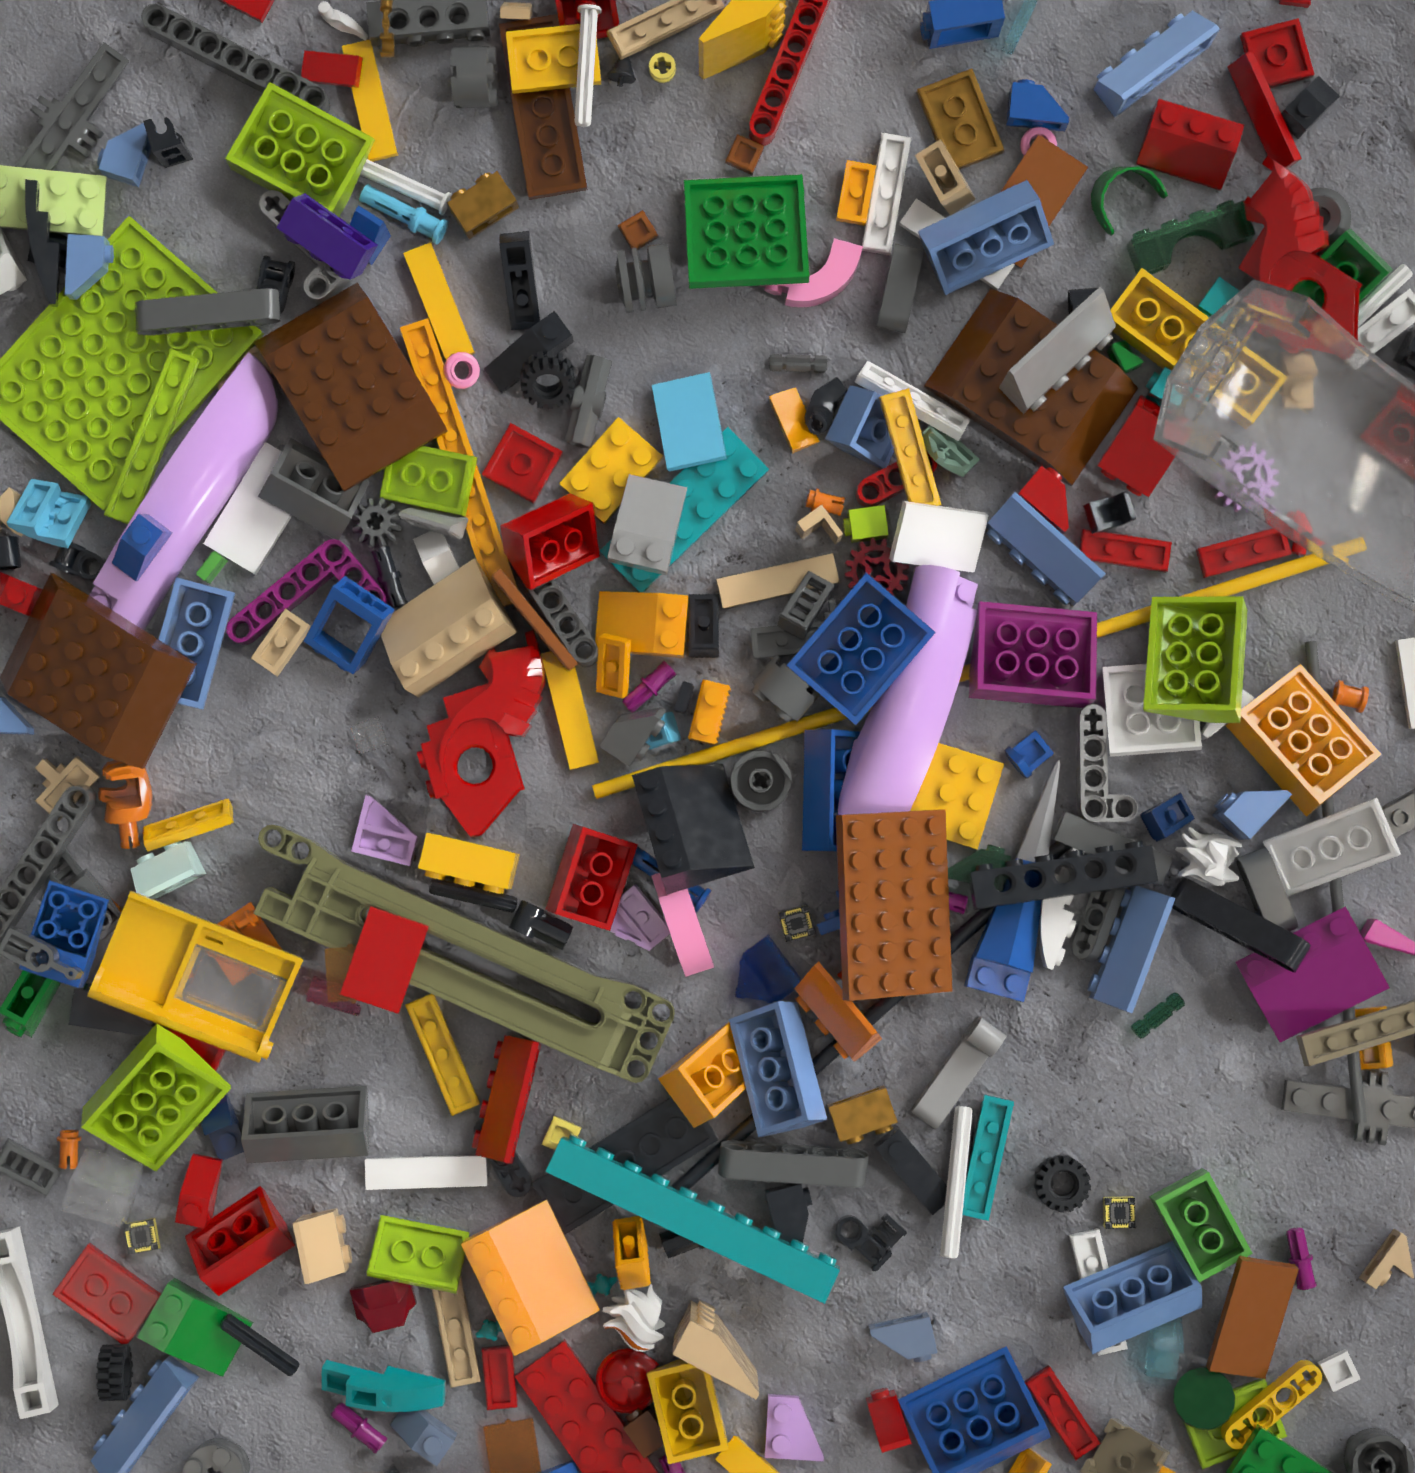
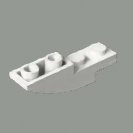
M1070 848V850H1068V852H1070V851H1076L1077 849ZM1065 867L1061 868L1059 875L1054 873L1056 880L1061 883H1066L1069 880L1070 874ZM1074 895L1042 900L1038 944L1043 967L1053 970L1055 965L1060 966L1065 954V949L1062 948L1065 937L1070 938L1076 925V921L1072 920L1074 913L1063 909L1065 904L1070 905Z

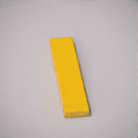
M369 39L343 45V54L358 55L363 58L359 88L351 87L361 131L375 139L368 155V160L374 162L398 156L372 43Z
M431 242L404 252V257L445 359L457 352H466L470 355L475 354Z
M909 388L880 396V404L908 502L940 506L941 501Z
M551 651L542 653L543 664L570 770L599 763L576 668L569 672Z
M429 994L405 1004L451 1116L479 1105L480 1101L435 995Z

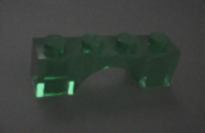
M1228 200L1217 205V210L1206 213L1205 209L1190 214L1188 220L1178 223L1177 219H1173L1161 224V229L1150 232L1148 228L1132 235L1133 238L1126 247L1136 275L1141 268L1151 275L1166 270L1171 264L1172 251L1175 244L1188 237L1198 236L1209 239L1221 250L1249 242L1256 233L1252 222L1247 221L1244 200L1238 203H1234V200Z

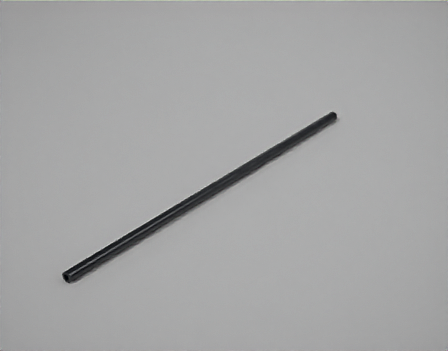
M1056 841L1049 847L1048 855L1053 854V860L1059 859L1072 847ZM994 907L980 909L950 936L951 955L987 924ZM905 996L880 998L863 1015L873 1026ZM836 1039L812 1059L816 1076L840 1055L833 1046L837 1043ZM751 1113L670 1187L680 1190L681 1186L688 1189L692 1188L719 1163L721 1142L727 1140L744 1141L756 1130L753 1114Z

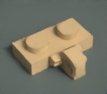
M76 756L66 767L62 763L56 767L49 760L42 759L35 769L46 778L42 783L46 789L35 801L50 814L67 788L78 785L91 787L100 778V775L79 756ZM77 791L74 795L75 804L84 795L80 791Z

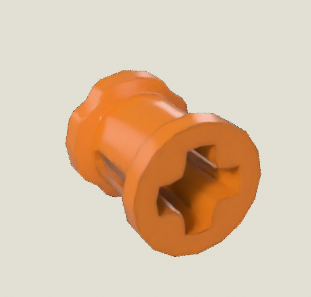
M1338 680L1333 689L1332 700L1337 705L1355 708L1356 712L1362 713L1368 701L1369 688L1366 686L1357 688L1345 685L1344 681Z

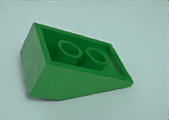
M1352 229L1346 230L1321 256L1322 259L1362 284L1359 292V304L1393 271ZM1311 280L1298 282L1290 294V304L1301 316L1316 314L1324 303L1322 287Z
M174 1278L167 1283L137 1338L166 1354L223 1377L242 1343L221 1329V1321L227 1314H232L250 1328L253 1322Z

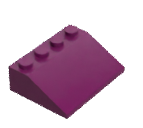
M982 601L978 603L969 670V698L1084 708L1096 700L1097 612Z
M1346 906L1293 933L1311 945L1296 973L1286 970L1256 953L1236 961L1250 991L1280 1043L1390 988Z

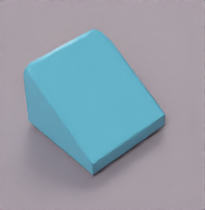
M667 712L663 715L661 720L666 723L657 737L651 735L646 742L650 745L649 750L681 740L673 712Z

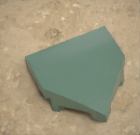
M931 425L922 433L929 455L935 462L952 473L964 477L980 460L960 440H955Z

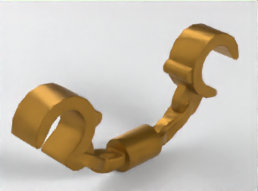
M381 0L380 11L383 13L382 27L384 29V33H380V39H382L381 57H394V34L389 33L390 21L388 18L389 13L392 12L393 0Z

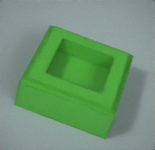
M214 551L199 568L196 575L211 584L228 560Z

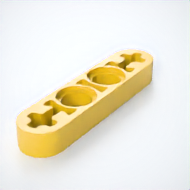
M1300 1360L1222 1425L1221 1436L1223 1440L1233 1449H1242L1253 1432L1243 1420L1246 1419L1254 1429L1259 1424L1267 1430L1319 1387L1322 1381L1320 1369L1309 1360ZM1305 1370H1307L1309 1372V1375L1311 1376V1378L1308 1381L1304 1379V1376L1302 1374ZM1292 1380L1300 1387L1298 1390L1290 1383ZM1281 1388H1289V1398L1284 1402H1278L1276 1400L1277 1392ZM1259 1407L1266 1408V1417L1261 1421H1254L1252 1415L1255 1409ZM1235 1428L1241 1435L1237 1439L1232 1434V1430Z

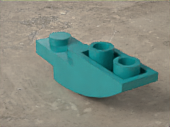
M326 1360L322 1366V1390L346 1396V1406L383 1412H410L441 1407L445 1403L446 1380L392 1366H387L384 1374Z

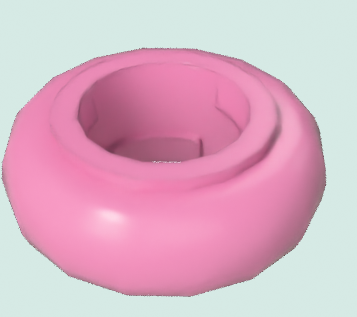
M1033 127L1026 131L1021 138V152L1025 156L1030 148L1031 140L1036 138L1038 134L1057 146L1056 137L1047 128Z
M457 352L446 359L444 374L451 386L457 389H466L477 382L480 367L472 355L466 352ZM461 361L466 363L469 368V374L465 379L457 378L454 372L455 365Z

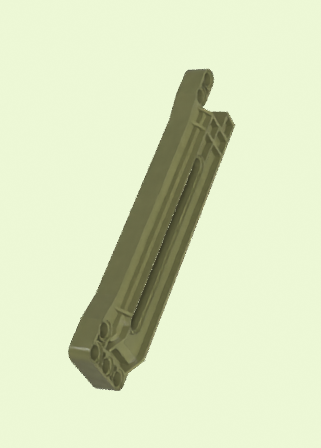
M267 825L259 832V844L264 850L295 864H307L308 867L299 882L294 896L273 887L265 888L253 914L351 958L354 955L370 906L429 925L427 932L598 1009L601 1013V1021L596 1023L587 1021L423 946L409 984L630 1082H642L649 1075L674 1019L675 1008L668 999L635 984L594 975L347 864L316 841L283 826ZM273 830H277L281 834V842L276 847L269 845L267 840L268 834ZM304 842L309 847V854L301 860L295 855V847L297 844ZM631 991L638 992L642 997V1004L637 1008L627 1006L625 1003L627 993ZM657 1004H665L670 1009V1016L666 1020L660 1021L653 1016L652 1011ZM645 1032L654 1033L658 1040L656 1046L653 1048L642 1046L640 1042L641 1035ZM632 1060L643 1062L645 1072L642 1075L633 1076L630 1074L628 1064Z

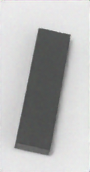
M1063 811L1052 836V839L1077 850H1083L1088 855L1095 854V848L1113 845V850L1115 851L1125 849V843L1135 842L1066 811ZM1153 849L1158 882L1155 883L1162 886L1173 858ZM1119 857L1115 861L1116 867L1129 871L1130 866L1125 858Z

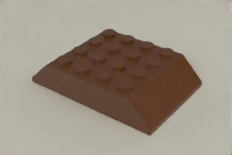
M358 283L254 342L344 492L448 432L429 395L372 302Z
M990 289L924 387L1040 466H1043L1045 469L1051 467L1062 476V481L1072 486L1136 393L1138 387L1117 364L1093 349L1088 354L1091 357L1088 363L1079 371L1075 367L1066 374L1069 380L1057 391L1051 388L1044 395L1047 400L1036 411L1033 412L1029 408L1023 414L999 389V386L1008 371L1058 325L1019 298Z
M50 573L0 679L9 696L102 756L144 769L197 663L61 577Z

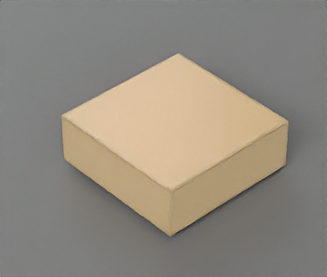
M504 2L500 7V18L530 20L532 16L531 3Z

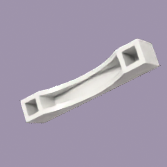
M19 1226L0 1231V1302L10 1341L14 1396L19 1419L50 1413L59 1404Z

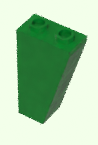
M23 970L0 1007V1016L3 1020L2 1024L6 1026L5 1029L20 1038L23 1034L32 1038L61 982Z

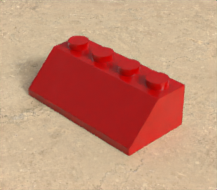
M507 1035L504 1036L503 1041L498 1040L494 1053V1058L499 1059L496 1071H490L486 1087L491 1089L489 1101L483 1100L479 1118L484 1119L482 1130H476L473 1138L472 1148L477 1149L475 1155L509 1164L513 1163L540 1053L541 1044L539 1042Z

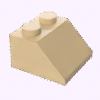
M337 1208L302 1215L292 1223L304 1284L313 1283L348 1270V1263H352V1253L350 1246L344 1244L342 1233H346V1223L344 1216L338 1214Z

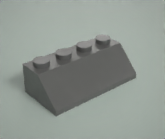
M367 1085L246 1093L241 1142L247 1163L368 1156L370 1126Z

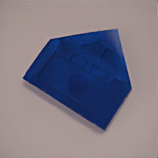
M769 934L743 953L739 963L740 970L735 997L762 1000L772 1004L774 1001H781L795 991L794 988L802 980Z

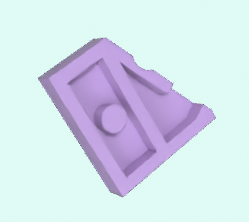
M636 884L621 896L610 932L650 951L670 934L666 920Z

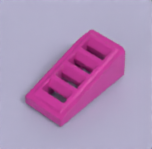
M1370 918L1366 921L1360 932L1365 942L1415 956L1414 941L1377 919Z

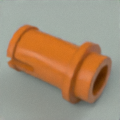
M818 488L815 491L809 490L805 507L811 508V512L820 505H823L828 513L841 516L845 497L819 492L820 489Z
M61 1130L60 1136L57 1137V1141L60 1142L59 1168L67 1169L68 1156H70V1169L79 1167L78 1141H81L82 1137L79 1136L78 1130Z

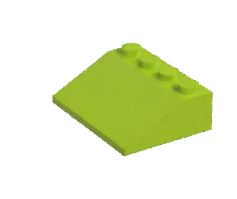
M269 82L225 159L231 170L268 190L279 191L290 202L293 197L306 193L340 217L350 199L375 139Z
M1243 596L1152 597L1144 712L1208 723H1240L1248 612Z
M156 1024L83 1106L81 1128L152 1170L157 1171L229 1092L231 1085L185 1041L159 1024Z

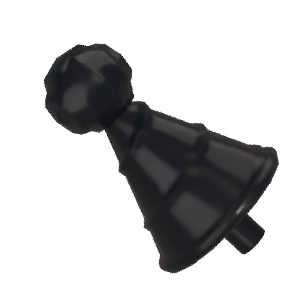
M629 56L622 60L619 58L607 73V77L617 82L619 87H623V83L632 84L636 81Z

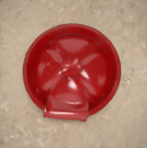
M627 1348L612 1352L601 1362L596 1374V1388L601 1400L609 1408L620 1413L628 1414L635 1411L638 1407L640 1410L645 1409L653 1402L647 1372L656 1369L659 1364L641 1351Z

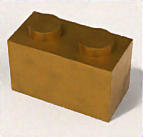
M498 171L493 174L490 172L483 174L475 181L476 185L468 190L465 188L458 190L450 197L451 200L447 202L451 213L468 239L476 236L519 208L516 198Z
M884 1085L827 1104L839 1141L846 1140L847 1145L863 1140V1134L875 1131L876 1135L888 1132L893 1129L892 1124L898 1123Z

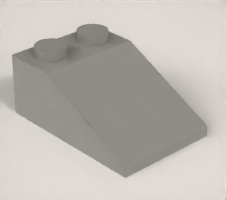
M629 474L607 557L608 561L667 575L687 487Z

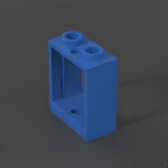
M1002 0L929 1L926 12L922 14L923 22H920L922 40L928 41L929 49L999 37L1005 20Z
M344 576L332 586L303 642L311 646L316 653L324 655L335 662L340 669L354 674L368 660L395 609ZM337 602L372 625L357 653L322 631Z

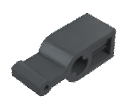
M9 927L0 945V955L32 971L46 972L55 969L63 973L68 980L80 979L83 974V970L80 967H71L59 961V952L53 945L19 928ZM46 951L49 955V961L39 965L36 959L37 953Z

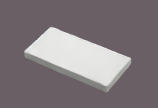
M267 442L260 449L203 543L257 575L292 517L287 512L258 497L282 451Z
M1377 798L1263 841L1264 846L1268 849L1274 861L1287 897L1401 854Z

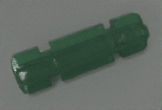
M1176 992L1169 995L1165 1003H1159L1143 1016V1020L1139 1019L1131 1026L1134 1034L1140 1039L1146 1037L1151 1033L1150 1029H1156L1173 1015V1011L1177 1012L1185 1006L1183 998Z

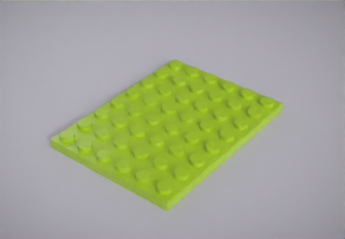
M130 216L107 239L114 248L113 263H109L108 272L77 300L68 298L65 295L64 287L59 293L58 307H52L49 304L0 359V420L103 511L107 508L169 349L171 348L195 357L200 362L168 442L213 393L221 381L236 367V364L243 359L244 355L254 347V342L264 335L256 326L161 335L137 334L135 302L217 292Z

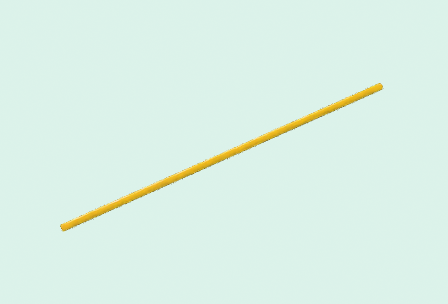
M1359 538L1179 597L1234 595L1364 553L1365 546L1362 539ZM1151 606L1098 622L1097 638L1150 622ZM970 664L963 666L959 683L969 680ZM830 708L800 718L798 721L793 720L594 784L592 788L596 799H600L634 788L632 775L661 766L712 763L805 733V730H814L848 718L837 708Z

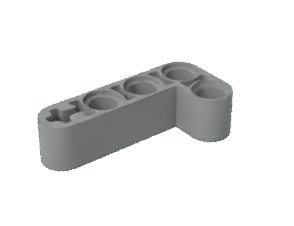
M270 190L261 196L259 205L268 221L277 228L282 217L275 209H271L270 206L273 203L277 206L279 205L285 213L290 201L279 191ZM294 244L317 266L306 277L303 285L305 293L314 304L319 305L335 296L351 281L336 275L332 271L333 268L327 263L312 258L308 253L309 251L300 244ZM318 283L326 284L324 293L321 295L312 294L314 285Z
M1087 705L1080 709L1076 715L1077 813L1080 818L1091 823L1130 821L1138 813L1136 800L1129 795H1108L1106 712L1099 705ZM1092 711V715L1098 717V721L1092 724V732L1099 731V735L1084 736V732L1091 731L1090 721H1085L1084 717ZM1088 740L1094 741L1098 745L1099 751L1095 757H1091L1085 752L1084 747ZM1089 770L1095 771L1099 776V783L1095 787H1090L1085 782V774ZM1090 800L1097 802L1099 805V813L1095 817H1090L1085 811V806ZM1120 800H1124L1129 805V813L1125 817L1119 816L1115 810L1116 804Z
M977 1016L921 1093L910 1112L936 1130L987 1058L992 1057L998 1051L1006 1038V1034L982 1017Z

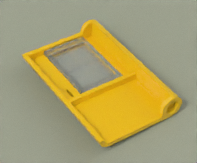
M130 891L87 997L259 1063L261 1058L267 1060L274 1043L270 1042L269 1038L303 962V958Z

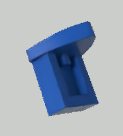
M1036 730L1013 748L1008 747L1004 750L1011 764L1026 779L1032 776L1034 769L1054 754Z

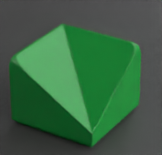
M1126 341L1115 342L1107 350L1111 361L1117 364L1126 374L1139 368L1144 363L1141 358L1133 354Z

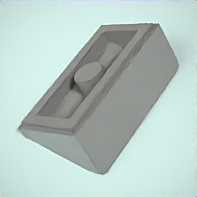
M415 505L399 513L400 518L412 526L457 539L463 537L468 523L467 517Z

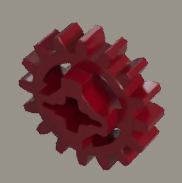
M871 538L870 546L868 547L863 542L859 543V553L851 550L850 555L854 560H847L845 562V566L851 568V571L844 573V578H852L848 589H853L859 582L857 564L863 569L864 575L865 573L871 574L872 569L869 566L875 568L880 565L883 567L881 573L884 576L877 575L874 579L879 584L888 587L886 590L894 596L893 590L901 593L904 589L899 584L900 581L907 582L909 579L908 576L902 574L903 571L909 569V564L894 562L896 566L895 578L890 573L889 563L891 560L889 556L891 548L886 547L887 539H883L880 545H876L875 539ZM870 552L883 553L881 557L876 558L866 556Z

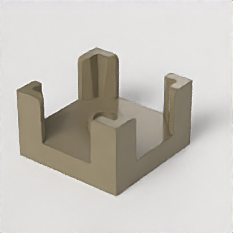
M1111 1418L1104 1429V1432L1107 1434L1094 1457L1086 1460L1080 1472L1159 1473L1170 1452L1121 1420Z

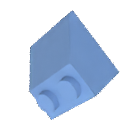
M850 385L825 440L843 452L880 469H884L888 466L894 450L879 400L881 395L872 390Z
M1288 790L1232 792L1229 795L1226 793L1214 805L1217 810L1212 816L1238 840L1251 839L1292 794Z

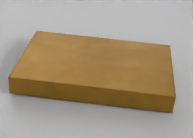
M972 68L917 89L916 93L935 141L937 142L941 139L959 170L1004 153L1003 144Z

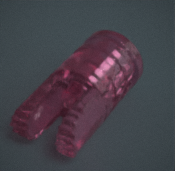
M313 976L306 1002L320 1004L354 1016L360 1015L361 1011L360 1005L340 998L352 999L340 995L342 983H335L334 981Z

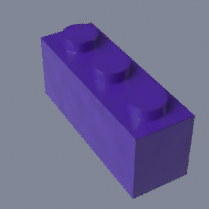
M306 193L292 198L277 226V229L284 233V237L288 241L300 244L309 251L308 253L312 258L327 263L333 268V272L336 275L349 280L362 275L378 246Z

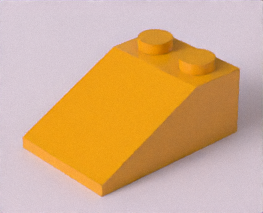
M599 591L595 635L597 647L599 636L607 633L631 639L630 654L684 658L688 595Z
M730 1022L726 1023L658 1078L693 1128L715 1118L746 1089Z

